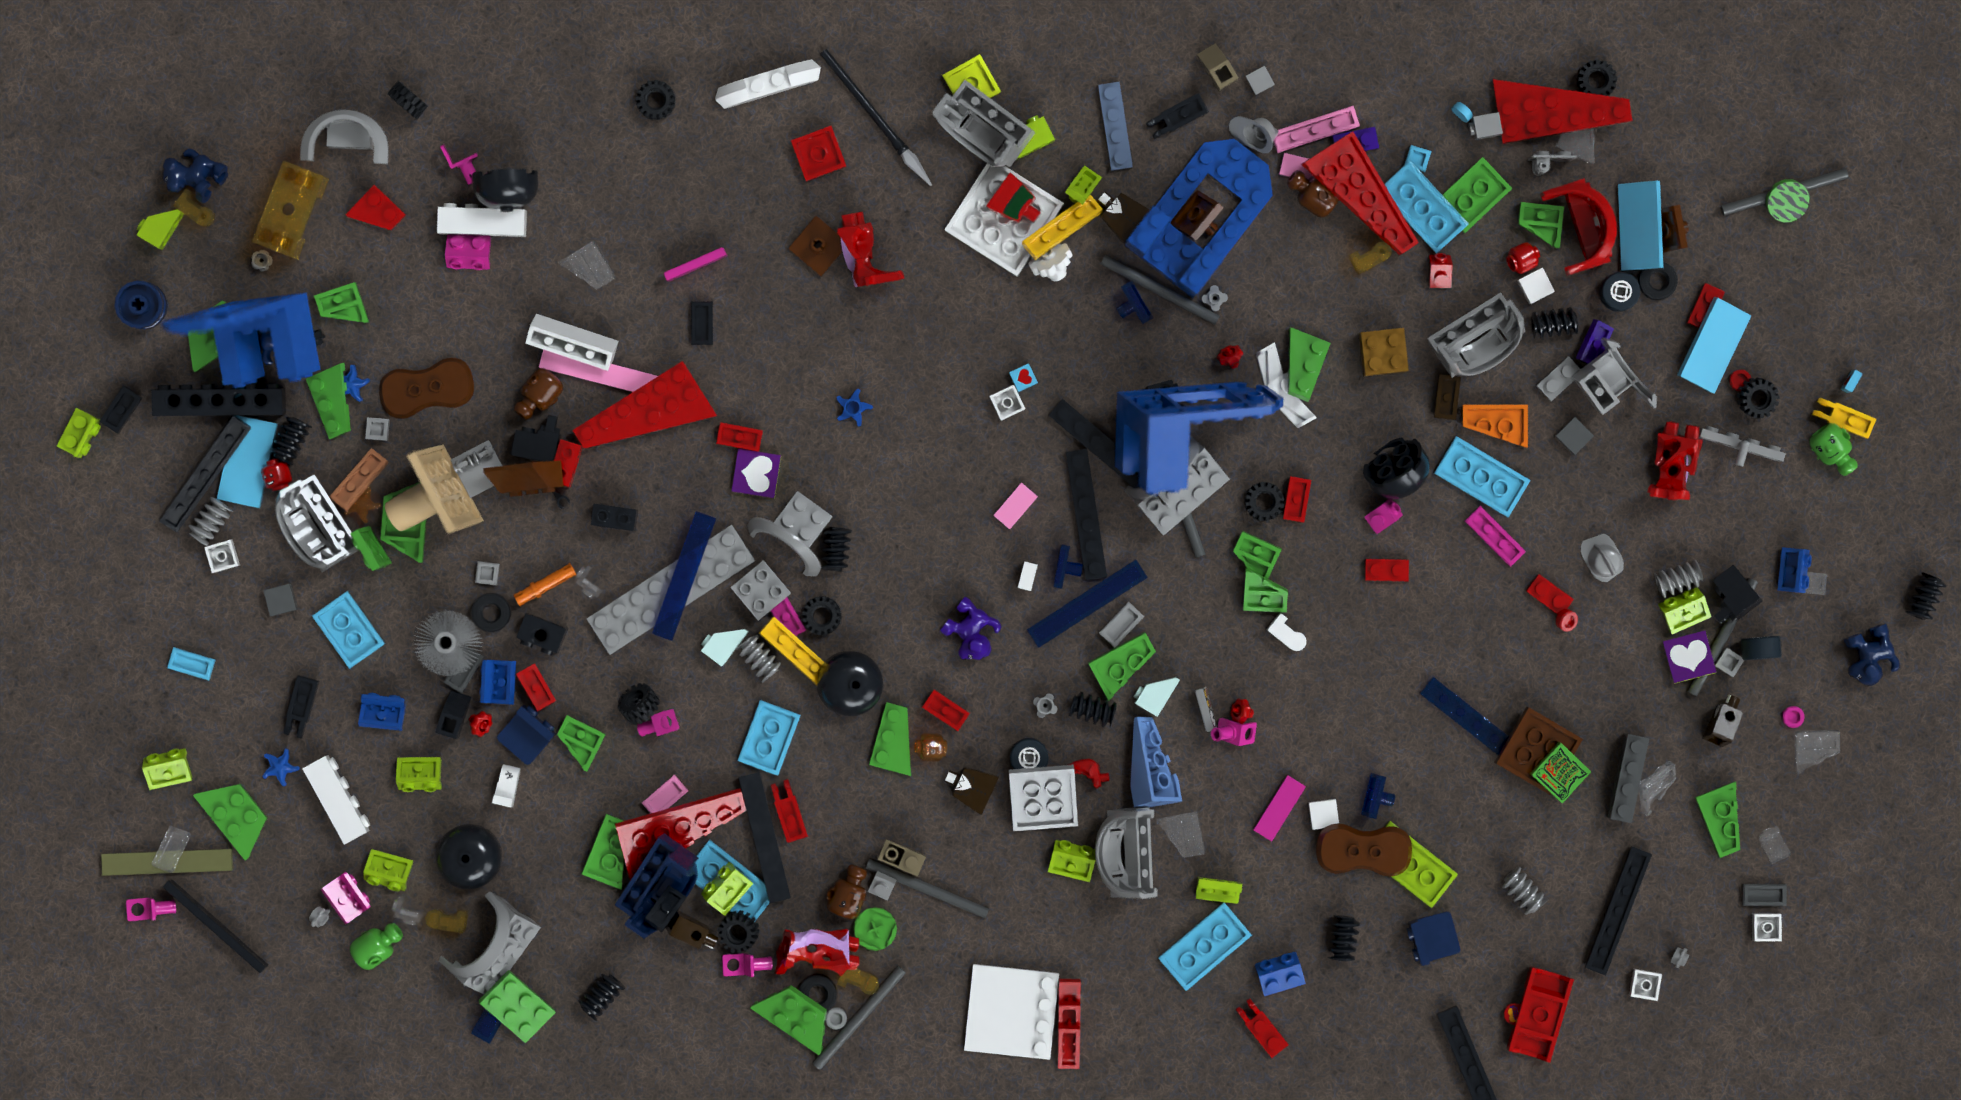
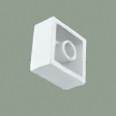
M1543 268L1517 280L1529 305L1555 292Z
M1014 385L989 396L1001 421L1025 410Z
M233 540L204 547L212 573L240 566Z
M1024 561L1018 588L1031 591L1038 565Z
M1336 799L1308 802L1312 830L1322 829L1339 823Z
M1752 913V940L1782 941L1781 914Z
M1633 969L1629 996L1658 1001L1662 974Z

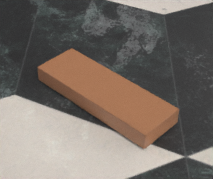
M371 448L329 498L347 512L389 462Z

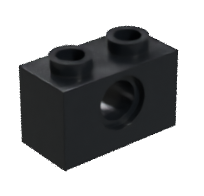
M593 504L590 525L636 531L638 510Z
M526 613L516 638L521 639L520 644L531 648L534 644L541 647V652L553 655V652L559 653L568 628ZM539 629H543L547 633V638L543 642L536 638V632Z

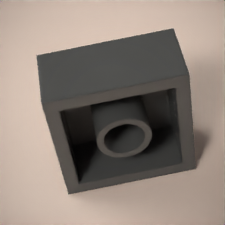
M1573 417L1554 437L1573 455H1576L1594 435L1576 417Z
M292 584L263 590L270 617L298 610Z

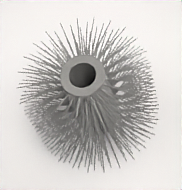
M444 610V614H441V616L433 615L429 617L432 619L430 625L422 621L425 625L421 626L428 631L418 628L431 635L428 637L435 640H415L431 643L414 644L418 646L429 645L414 649H423L416 653H420L423 662L426 659L424 666L431 662L427 666L428 668L431 666L437 667L434 669L442 671L447 676L450 670H459L451 673V675L456 676V673H464L460 671L469 668L468 664L474 666L466 658L472 662L476 661L469 656L478 659L465 652L464 650L466 649L461 647H482L468 644L483 642L472 641L482 639L476 637L479 633L473 630L474 623L469 627L471 621L467 624L465 623L470 619H465L451 611L452 614L460 618L448 616L450 624L442 625L447 623L445 618L449 612ZM450 638L452 645L446 649L444 645L445 640Z

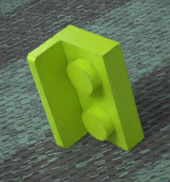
M76 408L57 447L73 454L77 458H82L83 455L86 456L91 448L89 442L92 436L95 437L101 428V425H99L100 419Z
M1698 588L1686 590L1684 593L1667 598L1664 602L1658 604L1671 634L1711 618L1705 596Z
M172 749L167 753H154L144 758L142 769L149 790L192 781V774L186 759V749Z
M441 757L397 758L396 784L399 790L404 792H413L414 790L434 792L442 789L440 781Z
M1055 840L1048 872L1090 882L1096 861L1095 849L1086 845L1072 844L1066 840Z
M371 849L363 872L364 880L374 886L379 884L387 886L392 891H405L413 860Z
M728 862L719 869L717 876L705 885L701 895L707 903L725 916L753 885V882L737 870L732 863Z
M1198 877L1195 897L1202 900L1238 904L1239 895L1242 892V883Z

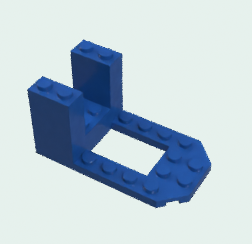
M1236 139L1203 143L1156 206H1153L1132 233L1125 247L1191 298H1194L1273 196L1269 165ZM1209 174L1239 197L1241 202L1208 245L1202 249L1172 226L1170 222L1205 176Z
M306 292L232 301L161 322L162 331L178 333V335L192 333V331L205 332L213 329L223 385L232 384L233 388L243 387L246 384L258 382L257 378L265 376L257 334L258 330L260 332H271L279 379L288 378V382L298 381L301 378L313 376L312 372L320 370Z
M1244 382L1117 392L1115 467L1125 475H1134L1135 472H1139V487L1147 494L1156 495L1159 494V491L1177 493L1180 492V489H1188L1190 423L1199 424L1203 420L1220 422L1223 421V418L1242 420L1246 416L1263 418L1264 415L1273 414L1283 407L1284 398L1267 386L1256 385V388L1246 387L1247 383ZM1218 398H1226L1231 401V403L1185 407L1178 404L1181 401L1197 403L1198 400L1204 399L1206 401H1218Z

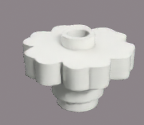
M1059 243L1037 260H1034L1031 256L1032 260L1028 264L1034 275L1040 274L1041 277L1047 276L1052 281H1059L1066 276V266L1070 264L1069 259L1073 255L1066 243Z

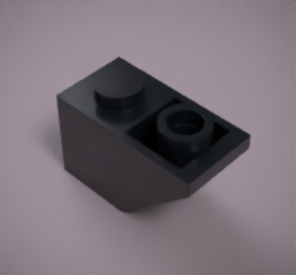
M451 690L441 712L435 733L458 739L472 697Z

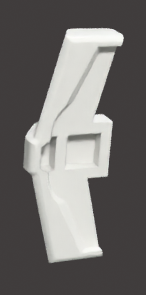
M1275 342L1256 352L1264 386L1269 387L1284 398L1283 407L1280 408L1282 413L1297 428L1316 419L1317 417L1299 398L1288 394V372L1283 375Z

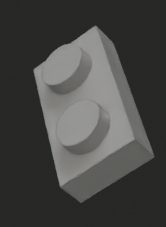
M1568 356L1536 386L1551 402L1574 381L1572 376L1581 369Z

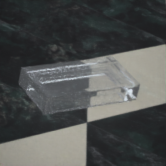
M170 825L152 861V866L173 873L191 834Z

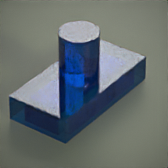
M1133 281L1121 286L1128 301L1116 307L1119 315L1125 318L1136 312L1142 324L1154 319Z
M1061 545L1053 586L1055 588L1062 589L1065 574L1081 577L1083 564L1067 561L1070 546Z
M1371 773L1361 815L1376 819L1380 804L1393 806L1395 794L1383 791L1386 781L1385 776Z
M484 1009L471 1034L490 1044L502 1022L487 1009Z

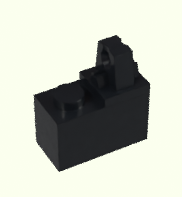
M548 415L546 426L541 425L537 434L534 433L535 429L522 427L521 431L516 430L511 455L542 462L554 461L561 439V429L556 428L558 417Z
M1734 564L1713 580L1717 585L1714 587V590L1721 598L1726 597L1720 605L1723 609L1714 615L1720 624L1729 618L1732 621L1736 618L1739 620L1763 602Z

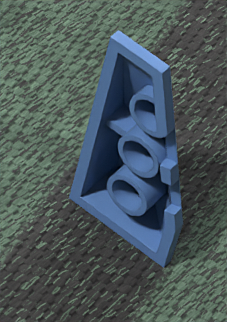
M1152 717L1134 718L1130 784L1134 807H1155L1182 802L1179 780L1176 773L1173 775L1170 773L1167 765L1170 762V758L1168 755L1165 756L1160 749L1162 739Z

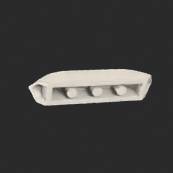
M811 59L741 79L719 87L715 100L726 109L806 85L819 79L821 67Z

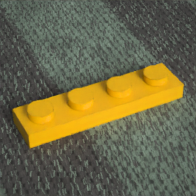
M1090 195L1083 205L1079 202L1075 203L1022 241V246L1034 260H1037L1100 215L1103 209Z
M772 617L759 634L817 686L818 672L824 661L780 621Z

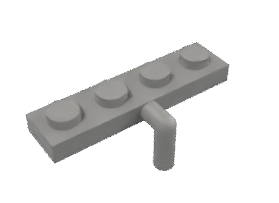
M1706 426L1705 429H1699V438L1738 449L1735 461L1737 466L1743 467L1747 452L1778 462L1784 461L1786 453L1780 452V447L1768 444L1766 448L1759 445L1760 441L1750 438L1747 441L1739 439L1737 434L1727 432L1726 435L1718 433L1719 429Z

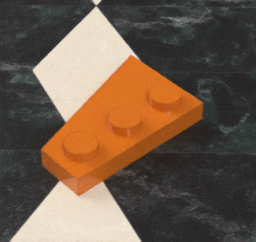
M1462 405V427L1528 448V405Z

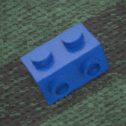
M1782 547L1778 580L1779 591L1805 593L1809 586L1807 571L1812 561L1811 554H1809L1810 550Z
M482 661L481 688L479 691L481 703L514 704L516 661Z
M376 693L361 694L359 726L402 731L406 710L405 699L397 695L386 697Z
M1296 952L1286 953L1255 964L1264 996L1306 984Z

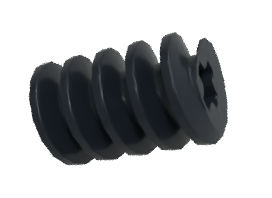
M1571 307L1567 308L1566 314L1562 308L1558 309L1557 314L1554 309L1549 311V315H1547L1545 310L1541 311L1540 317L1537 312L1532 313L1531 325L1534 339L1536 333H1539L1540 337L1543 338L1546 331L1549 337H1552L1554 330L1558 336H1561L1562 329L1565 330L1567 335H1569L1571 328H1573L1575 334H1578L1577 315Z
M286 417L290 425H282L286 433H278L282 440H274L278 448H270V451L276 458L293 465L289 458H297L293 450H301L297 443H305L301 435L308 436L309 432L305 427L312 428V426L297 418Z
M829 527L831 530L825 531L824 534L829 536L830 539L823 540V543L829 547L822 549V552L828 554V556L821 559L827 565L821 566V569L844 572L842 569L847 568L848 564L842 561L849 559V556L843 552L850 550V547L844 545V543L851 541L845 534L851 533L852 530Z
M1922 572L1921 574L1926 579H1919L1918 582L1923 587H1915V591L1919 595H1912L1911 598L1916 603L1908 604L1913 611H1905V613L1922 620H1933L1929 611L1936 612L1937 609L1932 606V603H1940L1935 596H1943L1939 587L1946 588L1947 585L1941 579Z
M1080 692L1077 697L1074 695L1069 716L1071 717L1074 712H1077V719H1080L1084 714L1086 722L1093 717V724L1096 725L1101 720L1102 727H1105L1108 722L1111 727L1117 703L1113 702L1109 707L1108 700L1105 699L1100 704V697H1097L1092 702V695L1089 694L1084 699V693Z
M1334 915L1333 917L1337 918L1339 922L1332 923V926L1338 928V930L1332 931L1331 934L1337 938L1330 940V943L1335 945V948H1330L1328 951L1333 953L1334 956L1327 958L1339 961H1353L1355 956L1349 953L1355 952L1356 948L1351 944L1357 943L1358 940L1352 936L1359 934V931L1353 927L1360 926V922L1353 917Z
M602 973L601 976L604 981H595L598 988L590 987L592 995L584 994L586 1002L578 1000L582 1010L595 1021H597L595 1015L601 1016L603 1014L601 1008L607 1010V1002H614L612 995L618 997L620 995L618 989H625V986L611 974L608 976Z

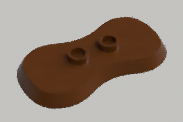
M457 358L443 359L424 370L394 369L382 377L379 385V396L384 410L391 417L398 419L409 418L421 410L432 406L448 408L463 406L472 398L474 392L472 372L463 360Z
M1337 823L1325 827L1320 832L1316 844V856L1319 865L1331 873L1340 874L1355 869H1367L1380 875L1391 877L1403 873L1408 868L1412 857V843L1409 835L1398 827L1388 826L1373 831H1361L1348 825Z

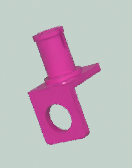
M442 144L440 147L450 168L460 167L467 184L473 183L470 174L472 175L476 170L471 161L478 156V153L476 152L453 163L445 145Z
M673 709L656 713L650 716L651 720L637 724L638 733L642 737L656 732L657 736L679 729ZM667 716L672 720L671 727L669 725Z
M1219 718L1218 728L1216 727L1211 730V738L1216 742L1222 740L1237 746L1252 744L1255 741L1257 723L1239 724L1225 718ZM1250 728V736L1245 739V733Z
M151 897L126 900L127 920L150 919L154 921L157 915L175 914V900L155 902L154 898ZM136 903H140L144 907L143 913L139 916L133 915L131 911L132 906Z
M748 953L722 955L723 976L746 975L754 977V971L772 970L773 967L771 957L753 958V955ZM730 959H736L739 962L737 970L730 971L727 964Z

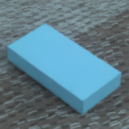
M173 647L167 668L210 680L216 659Z

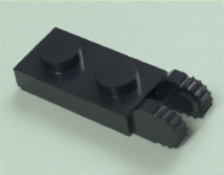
M1197 93L1161 112V115L1146 122L1148 127H1152L1164 120L1167 127L1154 132L1152 136L1156 139L1169 131L1171 133L1209 113L1200 94Z
M300 675L297 676L286 715L287 721L284 734H290L293 719L300 721L297 738L302 739L306 723H308L319 680Z

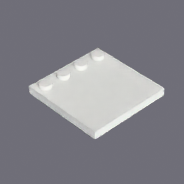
M987 163L948 223L945 231L1018 277L1031 257L1022 246V241L1056 218L1064 203L1008 167H994ZM1010 172L1036 197L1032 206L1039 210L1041 214L1035 223L1023 217L1018 224L990 211L986 207Z
M973 964L964 1051L1050 1060L1059 973Z

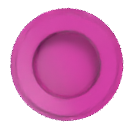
M1789 706L1782 713V721L1788 727L1796 728L1804 722V712L1799 707Z

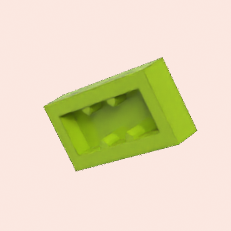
M1084 165L1065 193L1069 195V199L1072 202H1079L1083 205L1102 177Z

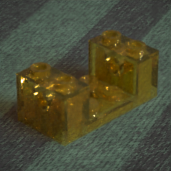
M283 161L252 242L298 260L306 241L302 238L317 198L322 200L329 179ZM287 203H291L294 206V212L289 216L283 213V207Z

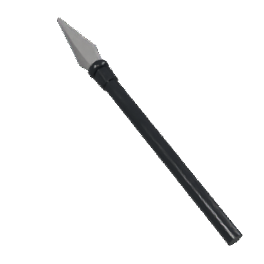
M825 49L820 55L890 140L897 154L901 155L904 163L932 186L917 156L897 137L830 52Z

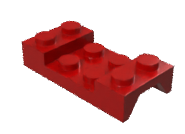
M1530 966L1514 1028H1512L1506 1048L1508 1051L1551 1062L1574 982L1573 978Z

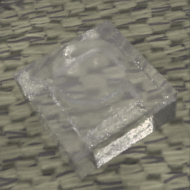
M1807 572L1809 586L1805 593L1825 595L1827 574Z

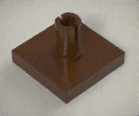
M1197 190L1170 224L1197 241L1203 232L1211 236L1214 232L1210 228H1213L1215 231L1218 229L1217 224L1213 220L1224 207Z
M1680 205L1662 208L1663 253L1688 248L1686 234L1689 231V227L1684 228L1688 223L1683 221Z
M817 216L813 218L788 248L821 277L843 252L841 237Z

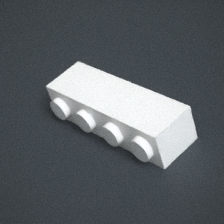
M444 203V207H438L437 233L441 235L526 237L527 211L522 209V207L513 208V212H500V209L478 208V204H465V208H459L457 204Z
M539 314L535 315L526 339V344L607 371L614 359L619 342Z
M329 755L324 756L302 768L344 844L370 831L368 828L370 822L365 814H360L358 810L360 804L354 795L351 796L347 790L349 784L344 776L340 777L337 769H339V766L333 757L330 758Z

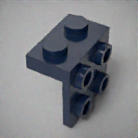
M523 705L498 734L497 739L522 762L529 765L557 733L553 731L555 727L547 720L542 721L537 717L538 712L531 706L526 707Z
M1446 911L1408 922L1410 928H1406L1409 940L1414 942L1415 949H1412L1415 962L1419 961L1421 966L1430 964L1432 960L1460 952L1461 949L1450 912Z

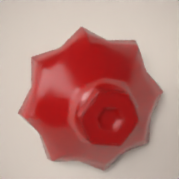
M1229 345L1221 349L1217 359L1221 365L1234 369L1238 367L1243 351L1238 345Z
M1238 698L1232 704L1230 713L1232 721L1244 724L1247 719L1253 717L1254 711L1249 706L1247 699L1242 700Z
M481 711L477 715L470 716L469 722L472 735L482 737L485 733L489 732L493 724L491 714Z

